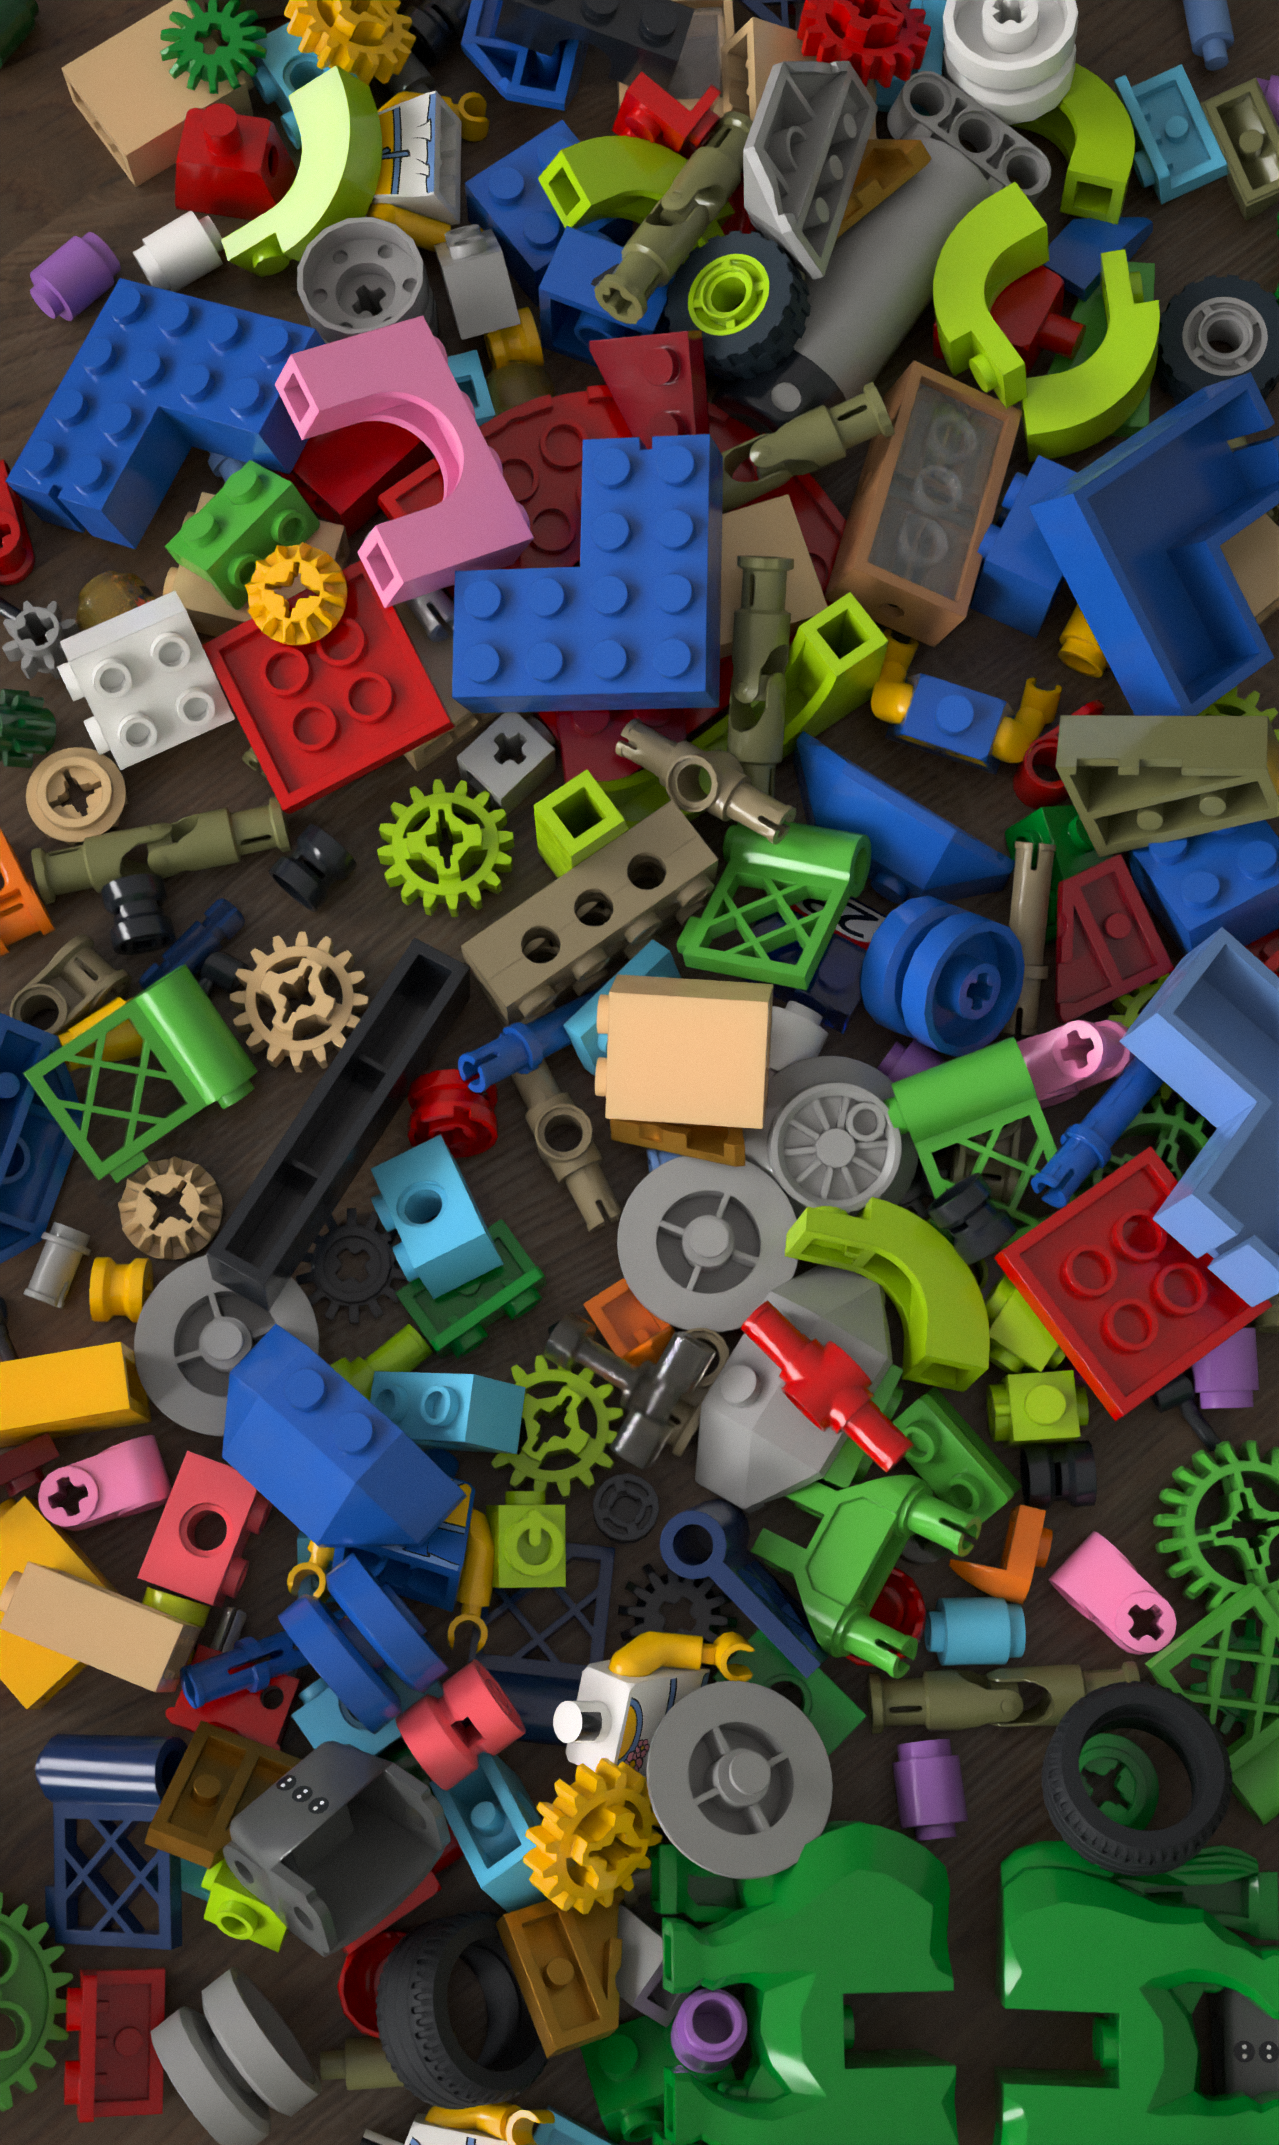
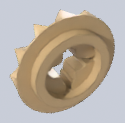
M83 747L62 749L49 755L35 768L26 789L27 809L36 826L48 838L52 837L63 841L72 847L78 842H84V839L87 837L101 835L111 827H118L124 805L128 804L124 777L116 764L106 755H99L96 750ZM69 777H72L76 785L79 784L84 792L94 789V793L86 798L88 808H86L88 815L82 816L81 812H77L72 804L62 807V803L70 798L68 791L70 786L67 782Z
M175 1156L160 1161H148L143 1169L134 1176L127 1178L122 1199L118 1202L122 1230L131 1243L141 1252L163 1260L186 1258L203 1249L215 1236L223 1214L221 1193L212 1176L199 1164ZM185 1186L182 1191L184 1195L180 1199V1205L186 1211L187 1216L193 1219L192 1222L189 1224L182 1218L177 1220L174 1217H169L163 1224H158L156 1220L159 1217L160 1210L149 1197L150 1194L154 1193L157 1196L161 1194L166 1198H171Z

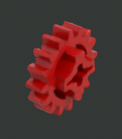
M805 0L797 31V39L803 41L801 49L803 56H817L816 61L825 63L849 61L865 87H867L869 79H876L881 86L889 88L893 75L906 82L910 79L912 68L920 70L931 26L923 24L926 15L924 9H909L912 0Z

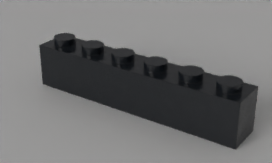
M414 937L207 1251L206 1256L212 1280L267 1311L271 1309L408 1096V1089L411 1083L420 1077L469 1001V966Z

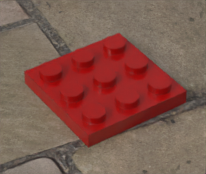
M361 560L342 570L347 584L346 607L338 624L323 638L304 645L283 644L264 634L252 618L202 645L282 810L289 815L455 727L396 606L384 608ZM306 589L287 599L290 606L289 611L292 612V608L296 607L298 599L309 598V595L319 597V595Z
M1151 1146L994 1257L1114 1421H1117L1272 1307L1268 1299L1251 1307L1207 1268L1213 1260L1211 1255L1206 1253L1196 1258L1152 1219L1178 1181Z

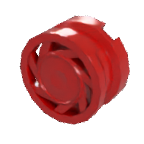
M458 1069L436 1070L418 1077L411 1083L408 1089V1102L411 1109L414 1110L407 1122V1137L410 1144L416 1147L441 1134L454 1158L470 1157L490 1149L495 1145L498 1138V1121L494 1114V1108L498 1101L496 1085L489 1086L485 1090L488 1095L482 1096L484 1091L475 1093L468 1088L470 1082L480 1078L479 1073L466 1081L462 1080Z

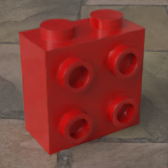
M364 421L309 438L290 475L275 470L272 471L292 482L305 502L326 522L345 526L348 539L381 509L377 504L380 494L433 459L429 447L407 429L383 421Z

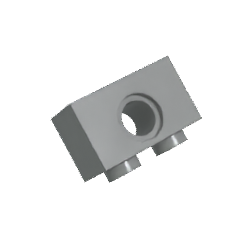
M473 224L446 232L444 234L446 242L435 244L434 248L451 311L461 339L464 340L521 324L503 252L492 229L481 232L480 226Z

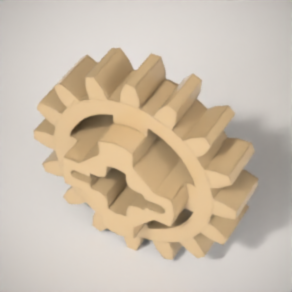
M306 932L298 933L295 946L286 947L282 938L279 935L273 937L274 953L267 956L262 951L254 948L250 953L257 967L254 971L238 969L235 974L246 990L231 993L230 1001L234 1008L246 1010V1012L239 1014L233 1019V1022L239 1033L253 1031L246 1041L248 1048L253 1054L262 1051L267 1046L269 1047L267 1060L270 1066L277 1068L284 1057L288 1056L291 1058L295 1071L303 1072L306 1058L315 1056L317 1063L323 1069L329 1067L327 1051L335 1048L338 1052L341 1050L346 1042L345 1036L348 1032L352 1033L360 1021L355 1014L366 1012L371 1004L368 996L355 993L368 985L363 971L348 973L355 963L353 955L346 950L334 958V945L332 939L327 936L319 942L317 948L310 946ZM299 964L298 968L277 974V972L286 967ZM329 974H332L341 985L343 994L342 1004L337 1003L335 998L325 994L329 984ZM309 992L313 1005L310 1007L301 1004L296 1012H293L288 1002L289 999L301 1000L305 993ZM260 1000L265 1001L267 1006L276 1010L272 1020L273 1028L271 1031L261 1020L259 1011ZM321 1029L325 1030L324 1033L317 1037L302 1040L303 1036Z

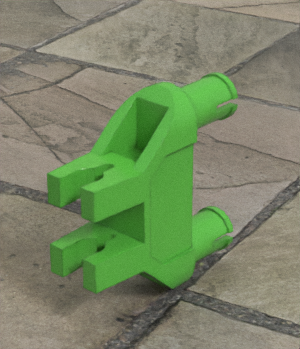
M895 1475L878 1478L839 1491L815 1481L784 1496L795 1502V1507L821 1521L807 1549L763 1528L750 1552L765 1560L764 1563L767 1566L796 1581L810 1626L821 1648L827 1654L836 1658L853 1654L888 1672L890 1676L896 1679L903 1677L910 1666L900 1661L897 1655L888 1650L892 1649L914 1661L918 1649L917 1639L870 1617L869 1613L910 1536L917 1533L953 1551L954 1554L964 1557L973 1549L974 1545L964 1540L962 1533L953 1529L959 1530L978 1540L982 1525L981 1518L974 1514H968L933 1497V1492L928 1482L914 1475Z

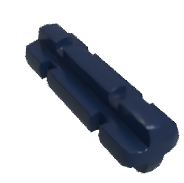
M224 898L217 899L203 913L206 919L202 923L196 920L161 955L164 961L160 966L153 963L140 976L138 982L142 990L186 964L194 976L203 967L210 954L218 952L223 947L220 941L224 937L230 940L244 926L245 919L242 913Z

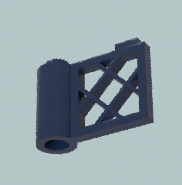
M713 1499L704 1501L671 1518L662 1530L659 1544L662 1558L668 1568L680 1577L693 1580L709 1576L807 1679L830 1655L818 1643L804 1607L746 1548L750 1529L748 1519L742 1510L726 1500Z
M566 1542V1565L573 1560L600 1563L598 1587L576 1605L562 1587H550L568 1611L540 1634L536 1632L516 1606L539 1587L521 1588L511 1597L507 1595L503 1588L493 1587L492 1590L501 1600L502 1604L490 1614V1605L482 1607L481 1619L485 1622L487 1628L509 1611L531 1639L529 1643L511 1657L484 1654V1647L476 1654L480 1634L474 1625L472 1627L468 1663L474 1659L479 1661L498 1682L517 1710L525 1726L526 1733L516 1741L567 1747V1743H563L555 1734L553 1726L556 1708L562 1702L577 1700L582 1672L588 1665L560 1662L545 1642L575 1618L592 1640L589 1664L603 1661L615 1548ZM596 1602L594 1625L592 1626L582 1612ZM538 1648L548 1661L526 1659V1657ZM469 1717L461 1721L465 1728L472 1724Z
M57 1734L50 1738L44 1749L40 1752L35 1767L36 1779L45 1797L53 1802L54 1884L45 1886V1915L49 1928H55V1943L166 1950L183 1946L181 1858L158 1849L155 1856L147 1863L127 1839L141 1821L152 1822L188 1748L187 1744L180 1737ZM77 1819H89L106 1840L91 1860L88 1859L77 1845ZM113 1820H119L123 1822L118 1827L113 1822ZM115 1852L136 1877L120 1897L99 1872ZM86 1886L90 1888L107 1910L95 1927L78 1926V1895ZM144 1888L159 1905V1930L145 1929L128 1908ZM117 1922L121 1928L111 1927Z

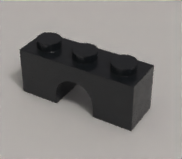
M503 0L495 36L552 57L555 45L562 40L575 39L585 41L598 47L609 57L611 70L608 78L630 86L642 71L667 92L695 9L671 0Z

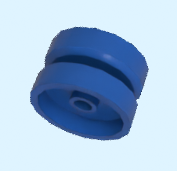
M929 895L908 899L887 915L873 934L863 959L860 988L865 1009L877 1024L899 1034L914 1038L917 1042L939 1052L958 1058L982 1049L996 1039L1010 1020L1022 992L1025 963L1021 942L1010 927Z
M351 1553L326 1575L329 1592L346 1613L341 1620H338L319 1598L305 1593L279 1614L278 1619L290 1638L352 1714L375 1735L402 1712L401 1699L398 1693L382 1673L387 1666L394 1671L408 1688L422 1693L429 1689L450 1669L423 1635L427 1632L425 1627L387 1582L382 1585L354 1553Z

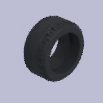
M1124 1681L1109 1684L1089 1692L1086 1696L1075 1702L1062 1717L1044 1756L1041 1777L1043 1797L1046 1809L1049 1811V1816L1056 1830L1061 1833L1063 1840L1073 1850H1076L1082 1858L1112 1873L1139 1877L1144 1875L1153 1876L1172 1871L1194 1858L1208 1843L1224 1819L1230 1803L1232 1769L1230 1768L1229 1754L1226 1745L1223 1744L1221 1734L1215 1724H1211L1209 1716L1199 1706H1194L1192 1704L1193 1701L1184 1697L1183 1694L1172 1692L1171 1688L1163 1687L1159 1684L1150 1685L1149 1682L1131 1681L1127 1683ZM1119 1728L1141 1730L1161 1739L1174 1750L1187 1770L1192 1792L1191 1806L1187 1815L1176 1825L1154 1831L1128 1828L1111 1820L1092 1802L1081 1780L1079 1756L1086 1742L1099 1733Z
M469 1911L422 1923L399 1940V1943L394 1946L393 1952L387 1957L388 1961L383 1966V1973L380 1975V1984L377 1988L378 1996L376 1997L377 2027L379 2039L382 2042V2049L386 2053V2059L390 2062L392 2071L397 2073L398 2080L403 2082L404 2087L410 2090L414 2096L420 2097V2100L430 2105L445 2109H465L510 2100L528 2089L537 2080L538 2076L541 2075L544 2066L548 2063L496 1926L497 1921L503 1915L487 1911ZM458 1957L476 1975L487 2004V2036L483 2050L476 2063L459 2045L453 2033L448 2015V1983L451 1971Z

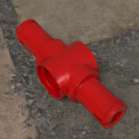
M768 1300L761 1304L742 1324L741 1330L782 1370L779 1377L786 1383L781 1388L783 1393L821 1431L825 1432L829 1427L836 1434L844 1431L886 1473L913 1447L914 1444L872 1401L875 1395L868 1389L872 1385L870 1378L838 1345L832 1341H828L823 1345L817 1338L811 1341Z

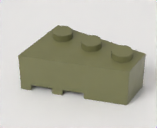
M1060 715L1055 767L1099 857L1149 846L1148 843L1169 842L1279 817V742L1268 716Z

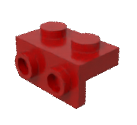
M641 71L626 90L612 131L618 136L637 137L648 140L651 143L655 142L689 160L695 150L705 147L711 138L709 134L720 119L713 110L722 92L711 85L693 109L689 111Z
M164 1967L80 1970V1987L67 1988L66 2032L79 2031L78 2060L65 2061L64 2105H77L79 2123L94 2122V2117L163 2114V2066L152 2044L150 2031L164 2021Z

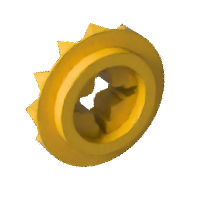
M304 542L300 545L287 547L277 545L275 552L264 560L256 561V570L249 583L245 584L249 603L247 611L256 625L271 639L287 645L309 644L326 636L340 621L347 603V584L339 565L327 552ZM298 573H300L301 583L307 589L319 595V597L309 595V598L298 599L296 607L292 608V612H290L289 602L283 596L277 594L274 589L281 590L282 587H291L294 583V578L298 577Z

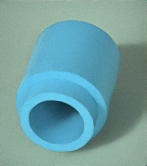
M996 1597L939 1598L935 1611H927L926 1626L924 1630L926 1649L928 1652H937L939 1663L942 1666L1005 1665L1009 1658H1021L1024 1654L1026 1643L1025 1618L1022 1606L1019 1603L1007 1604L1004 1598Z

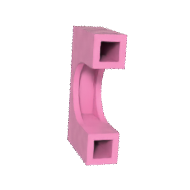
M423 315L290 355L275 386L302 440L364 421L388 422L403 427L420 438L434 454L441 468L444 481L443 501L432 507L375 525L357 552L384 608L454 585L455 571L497 570L512 565L534 538L530 531L528 514L524 507L515 501L503 477L501 460L497 452L487 445L475 421L473 404L469 396L460 390L448 366L445 347L439 338L433 336Z

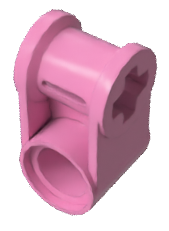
M1076 1020L1049 1032L1018 1041V1047L1032 1079L1041 1109L1074 1098L1085 1089L1119 1076L1135 1056L1119 1042L1128 1028L1121 1022L1113 1020L1095 1023Z
M147 1435L114 1445L98 1453V1455L51 1472L41 1483L38 1502L44 1517L53 1524L59 1525L63 1529L81 1531L117 1518L133 1516L164 1505L168 1501L172 1487L155 1436ZM71 1483L81 1491H88V1497L79 1501L80 1512L76 1515L63 1507H58V1502L67 1497L66 1486Z
M1095 1531L1048 1578L1051 1585L1071 1606L1085 1618L1094 1622L1119 1648L1127 1653L1143 1655L1160 1651L1170 1643L1175 1635L1177 1621L1174 1610L1168 1601L1137 1573L1131 1562L1113 1544ZM1130 1609L1136 1613L1147 1609L1153 1612L1155 1617L1151 1621L1150 1627L1156 1633L1154 1638L1149 1635L1137 1638L1131 1636L1129 1630L1132 1628L1134 1621L1128 1614Z

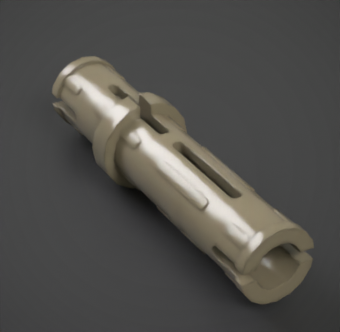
M1015 841L1014 848H1016L1009 927L1021 942L1025 970L1022 992L1010 1020L1001 1030L1002 1033L1015 1034L1017 1009L1022 1008L1021 1035H1038L1039 1028H1037L1041 979H1048L1049 965L1043 964L1054 851H1056L1057 847L1055 844L1038 843L1036 868L1031 869L1033 843Z

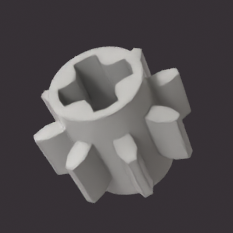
M28 601L23 602L24 610L18 614L15 620L5 619L3 622L8 633L15 640L7 642L2 646V649L10 662L22 659L21 669L27 679L31 680L37 671L51 673L55 679H59L60 673L57 666L68 662L59 641L80 633V629L75 619L62 621L63 613L57 602L52 601L47 608L33 607ZM46 635L48 642L38 646L36 639Z

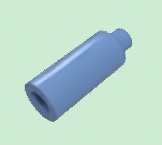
M1183 0L1193 53L1204 57L1207 70L1214 71L1224 68L1229 63L1227 50L1234 43L1227 0Z

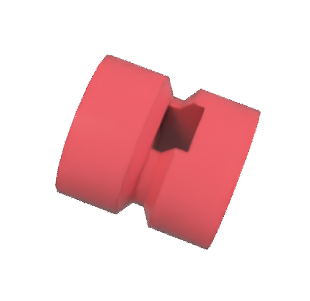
M476 1659L444 1681L443 1695L440 1698L426 1694L395 1719L405 1743L429 1777L445 1791H448L478 1769L479 1754L485 1752L495 1756L526 1733L523 1721L506 1693L490 1672ZM469 1717L472 1724L465 1728L461 1721Z

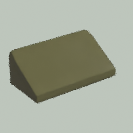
M1253 78L1200 103L1227 162L1228 175L1225 177L1245 221L1258 216L1279 201V127L1257 78Z

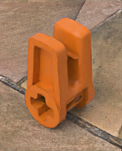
M0 828V875L4 878V887L0 891V957L10 953L8 946L39 931L45 936L56 929L37 890L30 879L28 880L8 838Z

